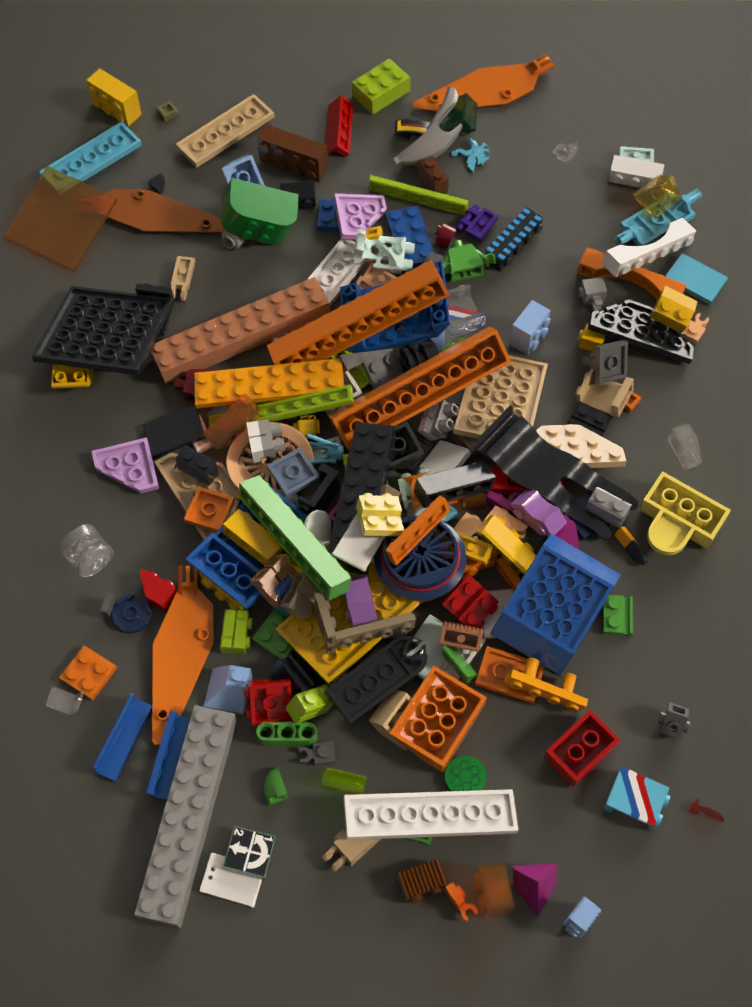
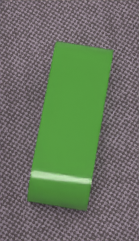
M264 722L256 730L258 741L263 746L309 747L313 746V743H316L318 739L315 725L306 722L298 724L295 722ZM264 731L272 732L268 738H263L261 734ZM285 731L293 733L289 738L282 737V734ZM306 731H311L313 736L304 738L303 734Z

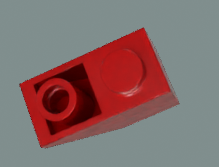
M142 569L140 574L149 605L166 613L177 592L176 585L168 579L164 581L151 570L148 572Z

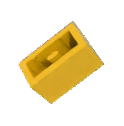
M53 364L52 388L89 387L94 381L93 369Z

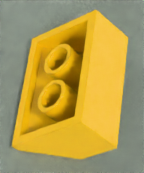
M490 515L475 533L484 542L494 545L497 554L503 557L512 569L515 568L518 573L525 574L536 557L533 553L534 548L527 542L523 543L518 539L520 535L512 528L509 530L505 526L506 522L499 515Z

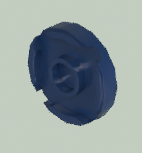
M127 595L115 603L111 617L118 630L134 634L148 626L151 621L152 611L145 598Z

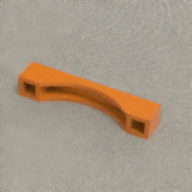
M588 247L579 262L577 274L591 279L603 277L631 281L647 290L656 301L664 286L681 294H684L686 284L680 281H675L641 267L615 277L602 264L605 254Z

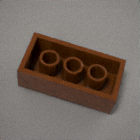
M265 124L257 137L259 160L265 164L318 182L321 181L328 169L326 144Z

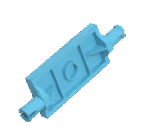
M694 189L686 195L678 196L673 191L620 223V228L624 232L615 236L616 243L623 245L632 239L637 246H645L664 237L670 223L681 218L686 222L695 218L696 213L691 209L690 205L702 198L701 192H697L698 189Z

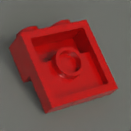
M467 573L440 603L467 627L470 626L472 628L474 626L480 629L485 623V617L497 611L499 601Z
M290 679L247 681V687L243 689L245 700L248 699V707H245V718L249 719L252 726L260 725L264 722L293 721L286 710V706L292 700Z

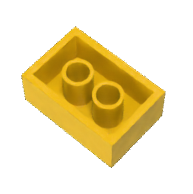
M98 69L86 80L92 104L104 110L106 114L115 117L119 122H123L127 126H130L142 115L137 91L102 69Z

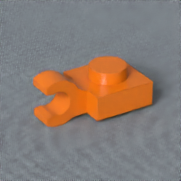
M452 882L445 887L446 894L456 909L459 910L461 918L465 922L469 920L465 914L467 910L473 911L475 916L478 914V910L474 905L465 903L464 898L466 895L459 885L456 887Z

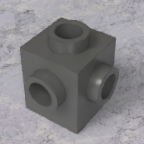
M669 702L666 712H661L658 723L661 724L660 732L669 738L680 739L683 732L687 733L690 721H688L689 709Z

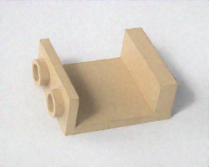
M591 367L590 371L585 373L582 385L578 386L576 390L577 403L579 401L619 418L634 390L633 379L626 377L623 384L614 381L600 384L595 383V368Z

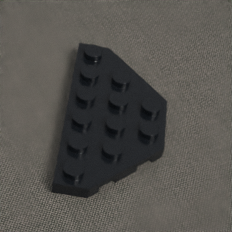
M626 300L623 304H615L606 307L603 311H594L590 315L588 330L620 341H628V344L690 364L693 360L694 347L691 343L684 341L681 337L682 333L650 318L654 309L650 306Z

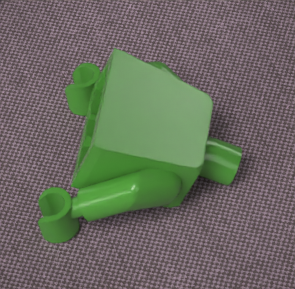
M456 240L452 243L453 248H450L448 255L444 257V275L445 273H450L451 282L483 275L484 264L487 267L489 263H496L495 256L492 253L485 255L478 249H475L472 244L463 245L461 240Z

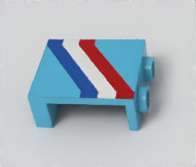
M621 766L603 810L611 813L615 809L648 824L647 830L652 831L655 826L659 827L663 818L660 812L662 806L666 808L669 802L670 795H667L669 787Z

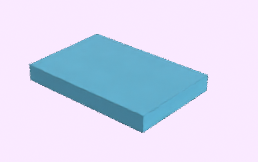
M683 253L665 276L686 284L685 292L711 305L728 280V277Z

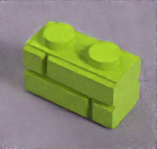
M231 609L224 611L220 643L221 653L246 655V649H250L251 637L248 636V630H252L253 618H250L249 611Z
M325 684L296 694L292 698L291 702L286 706V710L296 724L325 714L334 704L325 693V690L329 688L328 685Z

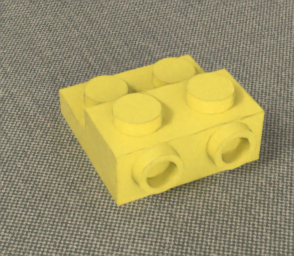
M371 493L359 496L356 509L364 536H400L404 527L400 517L402 509L398 496H392L388 493L382 496H373Z

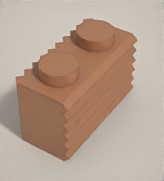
M444 621L439 644L480 652L483 629L475 628L474 626L471 628L470 626L467 627L466 625L463 626L454 622L451 624V622L447 623V621Z

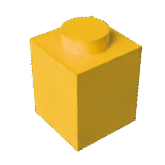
M586 324L585 329L580 330L578 340H580L579 348L595 353V346L603 345L606 335L588 330L589 324Z

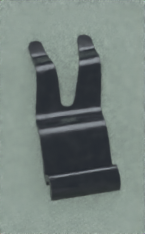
M509 405L473 443L474 448L482 456L490 458L501 472L514 483L527 490L538 491L541 497L549 501L553 506L559 507L563 514L589 528L601 539L608 540L611 538L612 532L605 523L573 499L561 485L560 480L566 477L590 492H594L596 487H599L622 499V501L631 504L630 510H635L638 507V501L625 489L598 475L579 458L548 443L523 416H517L513 412L514 408Z

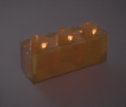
M243 394L202 434L217 450L227 449L233 442L231 439L236 435L239 437L246 430L247 422H254L260 417L258 413L261 409L247 394Z

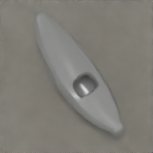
M448 86L443 102L435 117L426 128L425 133L392 159L395 166L399 164L406 166L419 165V161L430 156L437 158L456 140L462 129V123L451 132H445L439 127L457 103L459 96L455 88Z

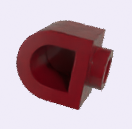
M445 223L442 226L438 225L435 231V235H437L435 243L448 248L456 228Z

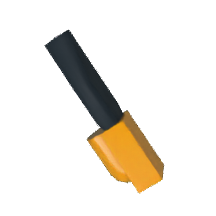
M625 526L621 527L614 535L634 560L642 566L645 565L648 560L643 548Z

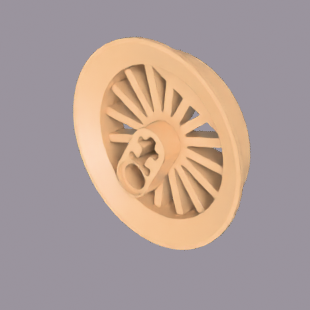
M280 423L282 435L272 438L273 440L283 438L285 451L275 453L276 458L270 456L263 457L261 461L254 463L253 459L243 457L245 454L252 457L248 430H244L235 438L228 450L226 464L231 481L239 489L240 482L260 475L264 481L269 483L271 476L273 489L286 497L281 489L277 490L276 481L269 472L267 465L298 448L302 449L308 460H314L312 447L307 438L297 429Z

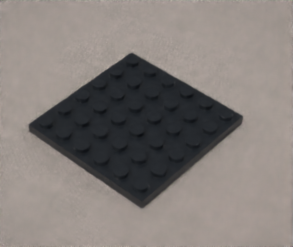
M71 286L32 355L33 362L139 376L173 305L172 298Z

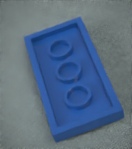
M419 206L385 212L391 236L406 237V242L415 244L414 254H404V259L413 260L412 268L419 267L425 263L428 254L434 251Z

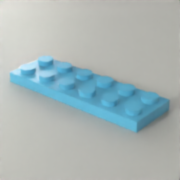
M120 122L42 169L39 173L50 187L61 196L142 146V143L123 122Z

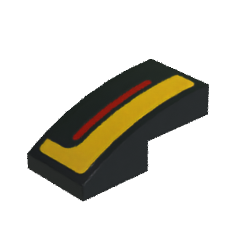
M415 119L396 120L395 135L408 139L412 135L421 137L430 122Z

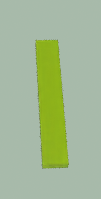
M373 175L369 178V191L463 216L466 215L468 210V200Z

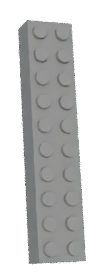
M194 705L134 914L139 920L181 929L237 723L234 713Z

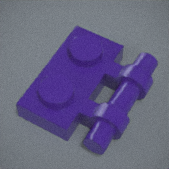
M474 204L468 208L466 215L460 218L455 228L458 232L466 228L465 235L480 242L498 220V214L486 208H483L480 212L478 211L479 206Z

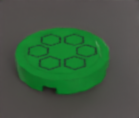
M459 756L454 758L446 768V786L450 792L481 791L486 783V770L478 759L471 756Z

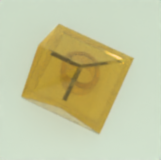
M658 175L633 194V197L655 218L682 199L673 176Z

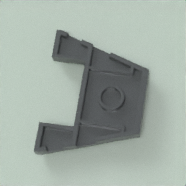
M393 349L343 354L338 357L342 362L345 372L361 364L373 389L404 373Z

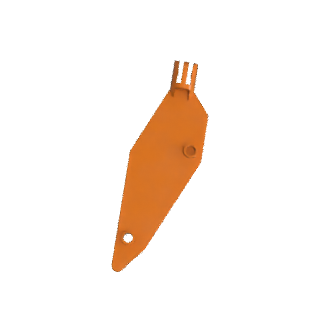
M545 54L530 63L479 68L414 101L412 108L438 112L448 86L455 88L459 96L452 110L506 105L533 91L538 76L552 70L555 64Z
M178 566V590L153 642L152 742L155 745H160L169 712L174 711L178 716L182 715L214 644L213 604L198 589V570L195 568L193 573L194 582H190V566H186V582H182V566ZM164 712L167 714L165 718L159 717L160 713Z

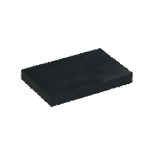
M195 404L143 425L154 458L207 438Z

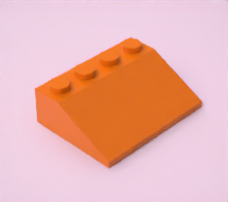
M433 666L389 734L422 761L443 773L484 708L487 697Z

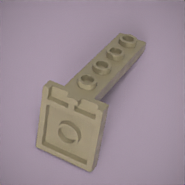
M323 592L314 594V612L327 655L335 653L336 648L339 647L348 648L358 642L367 643L374 638L389 637L393 633H406L415 627L416 618L414 614L407 613L335 632L337 627L334 616L330 617V602L327 598H324Z

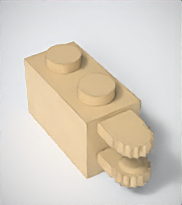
M342 830L335 836L334 846L322 858L324 861H327L337 852L342 855L331 867L335 872L346 862L351 866L355 864L381 839L347 840L346 832Z

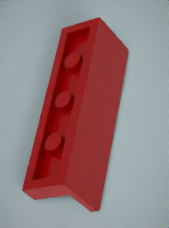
M342 95L328 105L325 144L327 145L328 155L336 151L346 157L350 154L353 103Z

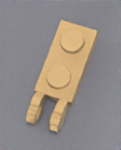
M177 256L171 280L174 300L177 289H182L180 299L181 301H186L187 290L190 287L196 262L195 258Z

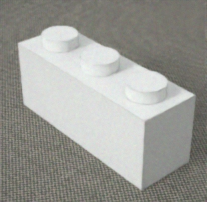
M614 155L608 182L658 191L664 164Z

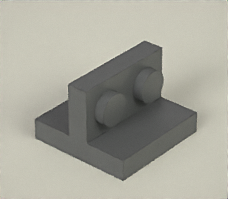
M621 340L595 346V353L582 357L583 365L595 368V383L600 384L627 377L628 341Z

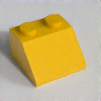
M664 286L650 318L682 333L692 319L697 301Z

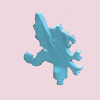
M469 139L471 149L467 151L457 149L452 151L451 154L453 157L457 156V153L468 157L466 161L468 169L474 173L477 162L476 157L478 159L477 164H482L483 166L486 160H489V156L485 157L486 155L483 153L489 154L490 151L489 148L483 149L488 147L484 142L479 147L475 140Z

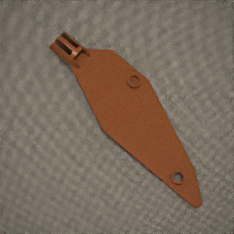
M113 189L100 198L77 197L75 213L78 215H101L144 232L222 233L225 230L220 219L213 214L149 190Z

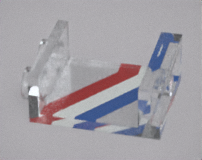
M461 285L455 289L448 290L450 296L447 299L451 324L447 329L451 338L484 328L486 317L484 312H478L470 295L471 285Z

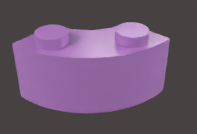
M524 490L510 503L514 509V515L522 519L540 536L555 535L567 523L559 507L553 506L544 500L538 491Z
M366 573L351 577L349 591L342 594L343 598L347 597L349 609L346 610L348 622L352 621L353 626L356 627L378 621Z

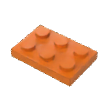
M487 646L475 686L534 704L536 699L528 691L514 689L510 687V684L504 682L506 674L511 670L524 673L527 658ZM540 664L535 676L539 680H541L545 668Z

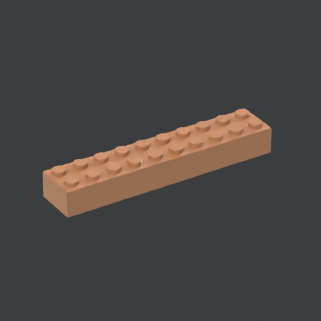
M313 277L154 343L151 353L167 385L174 382L176 378L186 377L187 371L190 369H205L272 341L275 337L279 338L285 333L297 330L307 323L322 317L324 314L330 313V304L316 278Z

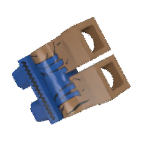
M284 554L275 555L264 566L265 569H261L250 582L266 601L271 604L270 606L273 610H280L285 616H290L292 614L280 606L297 573L289 565V559Z

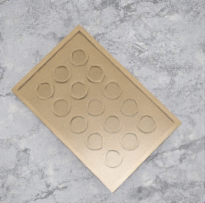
M509 355L511 363L465 388L453 434L478 439L509 405L514 408L513 412L517 416H523L533 426L548 364Z

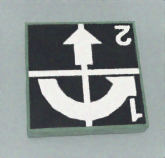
M234 826L223 870L265 880L276 836Z

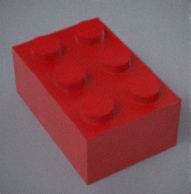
M589 710L546 750L543 758L574 788L618 746L621 739Z

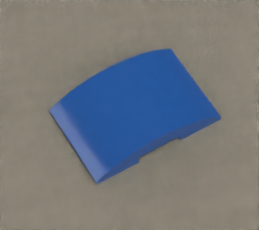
M271 487L304 524L308 515ZM244 503L239 506L238 509L249 513L255 522L261 524ZM223 526L215 534L211 533L185 559L186 562L245 609L251 607L263 597L250 580L261 569H265L264 566L224 535Z

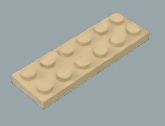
M253 94L176 143V148L197 168L275 117L274 112Z

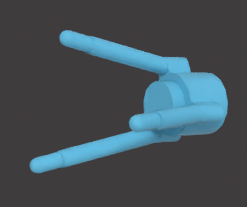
M311 434L306 435L308 438L323 443L319 444L309 441L311 446L326 449V456L330 457V459L309 460L311 464H336V460L341 461L344 446Z

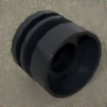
M431 339L419 342L418 351L414 345L400 349L401 365L404 373L439 354L435 343Z

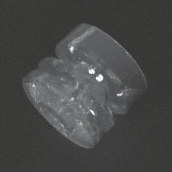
M90 524L82 525L70 532L60 545V551L63 556L72 563L73 567L83 577L92 576L103 569L109 563L114 553L113 548L107 544L105 539H102L100 533Z

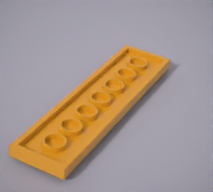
M338 358L195 373L196 408L277 401L344 386L342 362Z

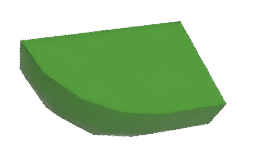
M278 767L268 773L263 785L268 806L288 799Z

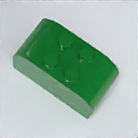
M231 178L222 196L220 221L223 228L228 233L244 239L273 245L279 244L284 241L297 219L298 194Z

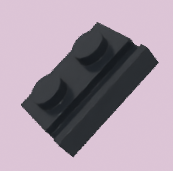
M579 401L567 425H581L602 437L613 416Z

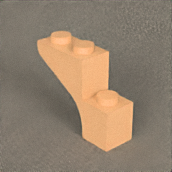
M496 505L485 518L486 520L490 515H499L505 520V526L509 530L512 528L520 535L518 539L524 538L527 533L528 526L522 519H516L506 509L499 508ZM466 512L454 527V530L479 538L475 531L483 522L476 515Z

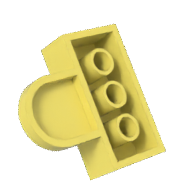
M663 471L640 507V511L654 518L647 533L648 542L656 552L663 555L679 553L683 550L689 539L708 549L731 511Z

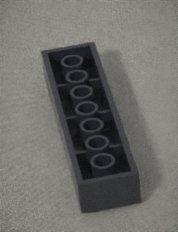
M356 422L328 548L331 556L357 514L356 505L359 496L365 493H371L373 496L385 494L396 440L395 429L392 425ZM336 558L338 564L348 573L369 574L371 562L364 572Z

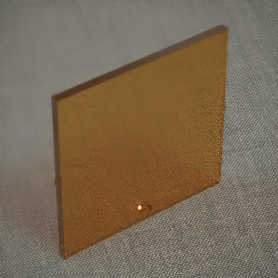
M46 166L4 237L38 253L39 256L42 255L76 272L118 199L85 184L84 181H79Z

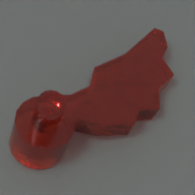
M696 799L695 803L691 804L689 810L691 813L699 814L700 811L724 822L725 818L721 816L722 814L710 808L701 807L699 805L700 800Z

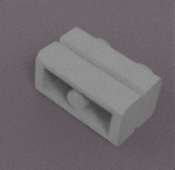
M596 487L587 503L586 510L620 528L632 505Z

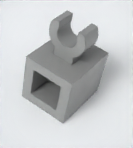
M603 277L582 280L581 287L578 288L579 297L583 299L584 305L592 304L594 311H601V306L605 302L607 289Z

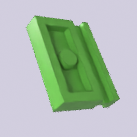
M608 596L603 604V634L633 635V596Z

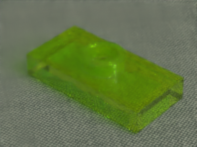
M326 768L321 784L338 788L341 791L363 794L367 777Z

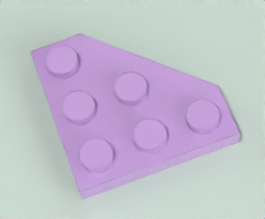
M334 194L333 197L341 239H356L357 230L367 231L385 214L387 209L384 195Z
M147 437L92 451L96 471L139 493L159 489Z

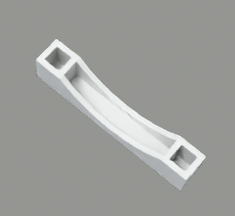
M681 218L670 223L665 236L655 243L645 246L618 245L607 250L602 264L615 277L626 274L630 270L637 269L673 251L676 252L682 247L689 246L694 240L693 237L696 230Z

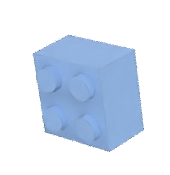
M532 300L513 323L509 345L526 355L531 350L534 351L541 337L545 338L549 331L547 326L551 321L549 318L551 310Z

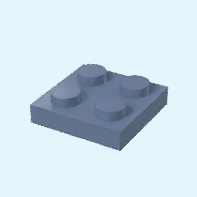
M301 448L267 465L269 472L286 498L320 480V476Z

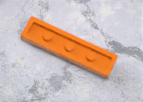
M439 496L388 546L386 553L391 563L397 565L450 512L444 497Z

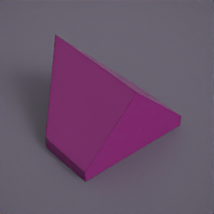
M557 864L513 866L514 888L534 913L539 916L557 884Z

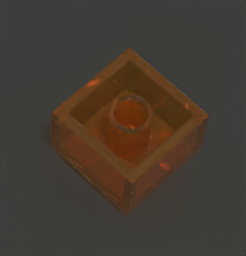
M505 861L478 866L477 872L474 873L473 884L475 891L479 890L480 894L479 899H477L479 913L484 914V919L510 914L514 904Z

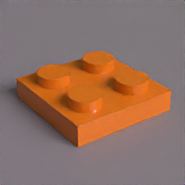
M198 486L184 517V522L217 532L226 522L235 499L234 497Z
M83 646L59 678L93 701L117 670V666L88 647Z

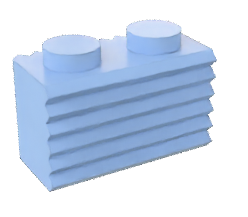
M583 897L563 923L566 927L565 931L573 938L583 937L601 913V909L589 899Z

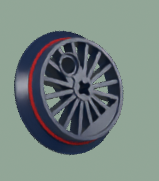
M418 516L401 519L404 529L409 527ZM440 521L429 532L426 539L424 537L400 561L404 562L395 569H392L390 566L393 563L390 562L389 558L387 559L386 549L390 542L392 543L397 539L396 537L385 536L374 555L376 572L382 583L396 595L414 601L432 600L447 594L459 583L466 567V550L463 541L458 533L443 521ZM436 530H439V531L442 532L441 534H439L436 538H434V539L431 541V539H432L433 535L435 534ZM446 537L450 540L448 542L438 544ZM452 547L454 549V552L441 551ZM418 548H420L419 551H420V553H421L422 556H420V554L417 553V549H418ZM440 558L454 559V561L451 564ZM410 565L404 578L398 575L402 570H404L406 567ZM417 566V575L410 577ZM421 567H423L425 572L421 574Z

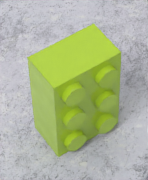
M390 58L352 81V96L372 115L410 92V76Z

